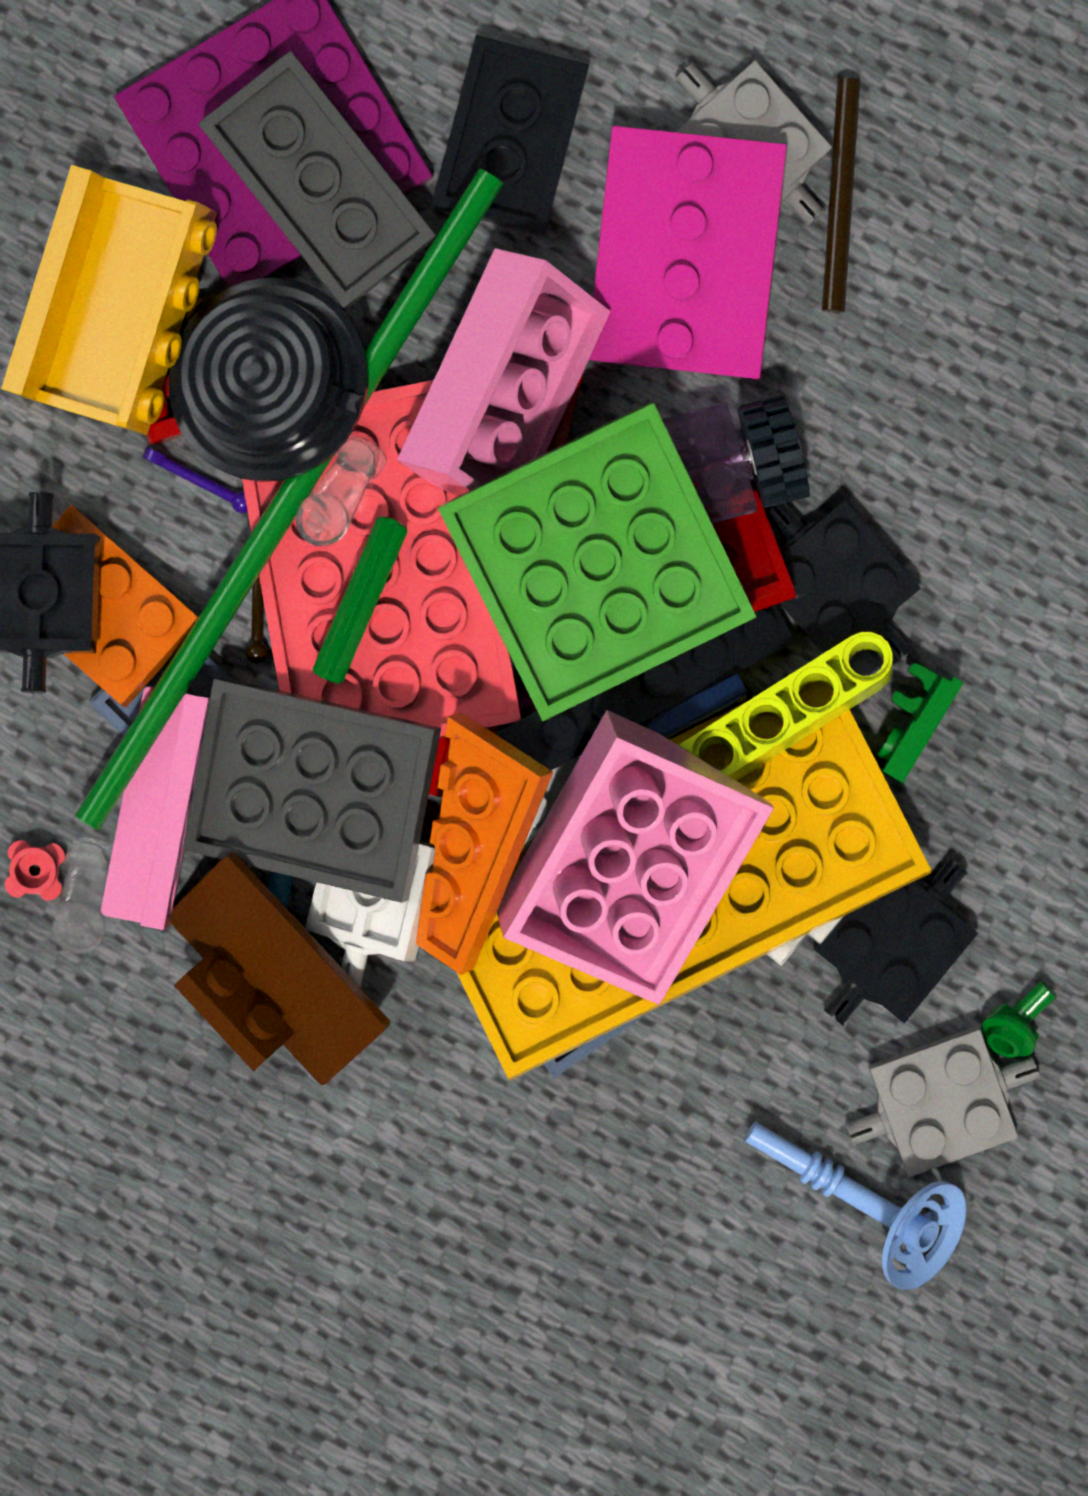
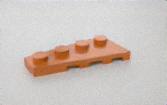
M458 712L447 717L445 737L451 738L448 761L440 766L438 788L443 790L440 818L432 823L430 844L435 846L432 871L425 874L416 945L462 975L473 970L553 771L467 715Z

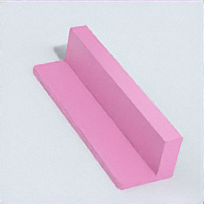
M146 687L143 690L140 710L155 687ZM191 694L183 696L123 793L101 906V913L105 916L140 922V926L160 930L170 927L210 698Z

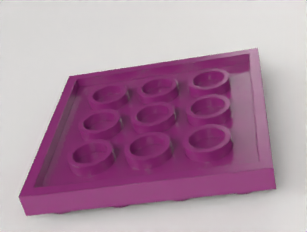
M273 0L113 96L173 197L183 201L189 199L199 202L217 212L214 221L217 225V235L208 255L228 288L245 281L269 278L299 260L302 256L210 141L198 123L289 51L297 58L404 196L433 179L432 174L327 0Z

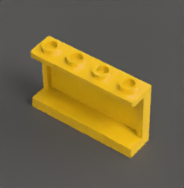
M71 165L1 389L36 402L147 436L150 425L157 421L163 408L164 394L162 387L168 368H171L176 363L180 354L182 340L179 333L185 314L193 308L198 297L199 280L197 275L203 256L211 251L215 243L217 225L214 221L217 212L196 201L189 199L183 201L111 180L91 170Z

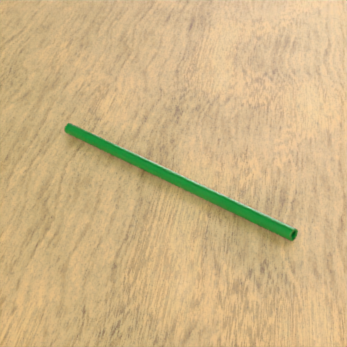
M481 168L478 169L366 348L369 384L365 405L504 185L502 181ZM334 455L317 468L283 481L76 812L75 817L100 831Z

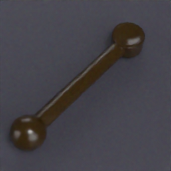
M259 577L252 586L251 643L248 644L245 651L247 659L256 664L262 663L268 656V648L263 643V596Z

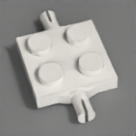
M420 841L409 900L403 903L316 882L305 929L329 937L338 946L345 949L341 968L360 988L368 955L382 954L401 961L416 960L419 947L416 945L425 874L431 872L433 868L434 845Z

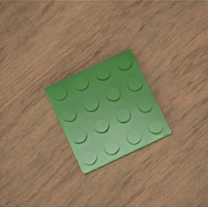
M652 401L437 506L542 721L756 618V614Z

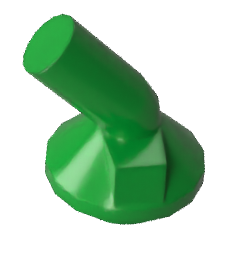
M1041 980L1012 1008L1006 1003L994 1007L982 1022L981 1027L989 1047L997 1054L1007 1058L1024 1057L1032 1054L1036 1048L1039 1034L1029 1023L1057 998L1052 988Z

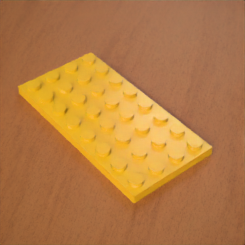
M813 681L802 688L800 698L810 707H822L832 699L834 693L828 684L821 681ZM742 704L670 739V741L677 745L681 744ZM850 710L736 781L772 803L774 809L660 1005L505 939L496 913L474 969L462 975L457 974L510 1081L931 873V868ZM764 712L753 719L750 730L756 737L771 739L781 732L784 723L778 715ZM724 744L710 745L701 755V760L719 771L731 764L733 759V751ZM521 851L510 881L527 851Z

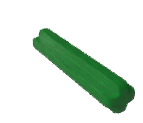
M379 516L376 519L314 663L313 673L337 684L344 681L407 535V527L403 523L387 516Z

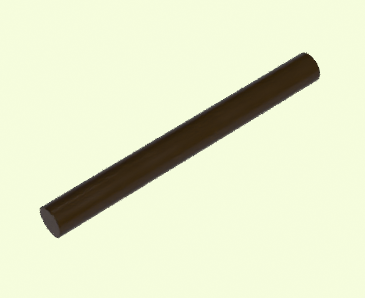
M856 78L837 79L822 299L823 312H845L861 82L860 79Z

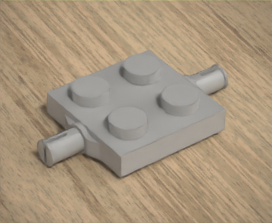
M753 61L734 80L717 88L697 68L694 62L686 67L687 72L700 87L698 88L683 71L675 80L679 81L698 105L691 118L676 133L787 144L788 152L782 202L785 201L805 223V226H809L815 219L800 202L803 201L817 218L825 209L818 204L802 184H804L810 170L833 150L832 146L756 61Z
M978 1026L868 1065L877 1090L878 1112L845 1124L853 1146L886 1134L897 1147L907 1176L912 1177L1017 1139L1018 1135L1008 1110V1090L1036 1079L1039 1080V1072L1036 1069L1037 1067L1032 1056L999 1068L989 1056Z

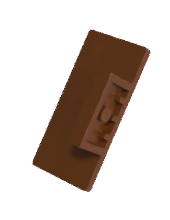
M234 852L226 855L173 908L170 923L203 958L174 986L253 1072L277 1049L284 1045L320 1085H325L390 1026V1020Z

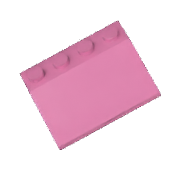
M606 710L506 888L497 910L503 937L660 1005L774 807L766 799L661 734Z

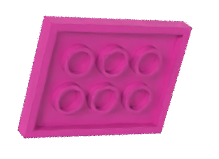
M612 126L593 298L611 312L589 360L751 379L762 378L788 152L787 144Z

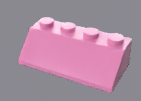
M495 248L397 461L429 483L459 496L545 454L611 311L547 260Z

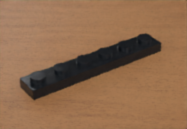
M773 605L756 611V618L545 721H542L538 711L494 734L546 768L553 770L582 755L606 710L641 724L795 643V640L777 606Z

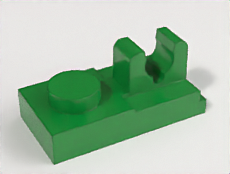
M917 663L911 664L907 672L920 680L926 695L924 698L920 696L908 698L898 691L893 692L891 702L913 717L907 723L904 730L894 725L877 753L879 757L885 760L880 768L881 772L898 783L905 781L964 683L954 676L948 679L940 677Z

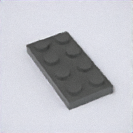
M291 51L198 123L203 132L344 311L436 238L434 232Z

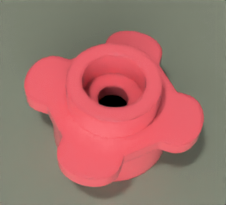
M24 840L11 844L8 849V857L12 861L9 867L10 876L5 880L6 891L16 898L22 897L27 893L38 894L47 901L56 899L63 889L61 882L58 880L59 867L66 858L63 848L55 843H50L46 847L30 846ZM32 865L40 867L41 871L38 876L31 875L30 867Z

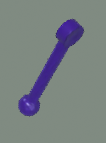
M149 447L146 448L142 458L230 502L232 508L237 513H248L244 491L236 493Z

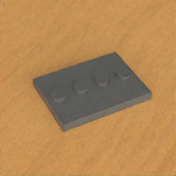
M223 677L213 679L183 850L218 859H223L230 852H234L247 866L400 903L408 901L441 728Z

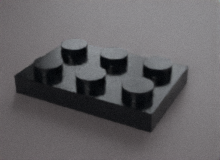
M476 35L434 193L432 207L452 212L474 175L481 168L504 183L482 218V221L545 237L589 71V64Z

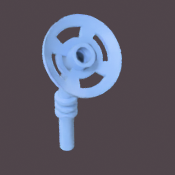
M757 1121L751 1125L744 1138L746 1143L800 1174L799 1181L803 1184L811 1181L810 1188L816 1191L821 1187V1194L823 1196L829 1197L833 1194L889 1228L883 1248L882 1268L887 1281L896 1288L911 1290L922 1286L943 1268L953 1254L965 1225L966 1200L963 1192L952 1183L946 1181L931 1183L919 1190L909 1199L904 1207L900 1208L845 1175V1169L840 1164L833 1168L834 1162L830 1158H825L822 1161V1154L815 1151L813 1154H810ZM941 1194L945 1204L940 1206L939 1203L929 1198L930 1195ZM927 1207L928 1213L924 1215L920 1213L922 1208ZM939 1225H943L940 1235L938 1237ZM902 1243L906 1245V1251L901 1252L899 1248ZM931 1248L928 1254L924 1257L922 1253L928 1251ZM893 1258L906 1264V1269L896 1270L892 1263Z

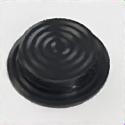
M260 278L245 281L211 298L195 313L180 335L182 340L180 354L176 363L169 371V397L172 412L179 430L188 444L201 458L215 468L231 476L250 481L271 482L294 478L317 468L327 461L343 446L354 431L363 412L368 393L369 366L367 353L360 333L352 319L339 304L322 291L308 284L285 278Z

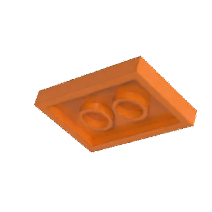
M70 505L53 524L52 528L64 533L96 534L101 537L96 654L64 653V655L115 701L127 708L181 646L199 616L77 508Z

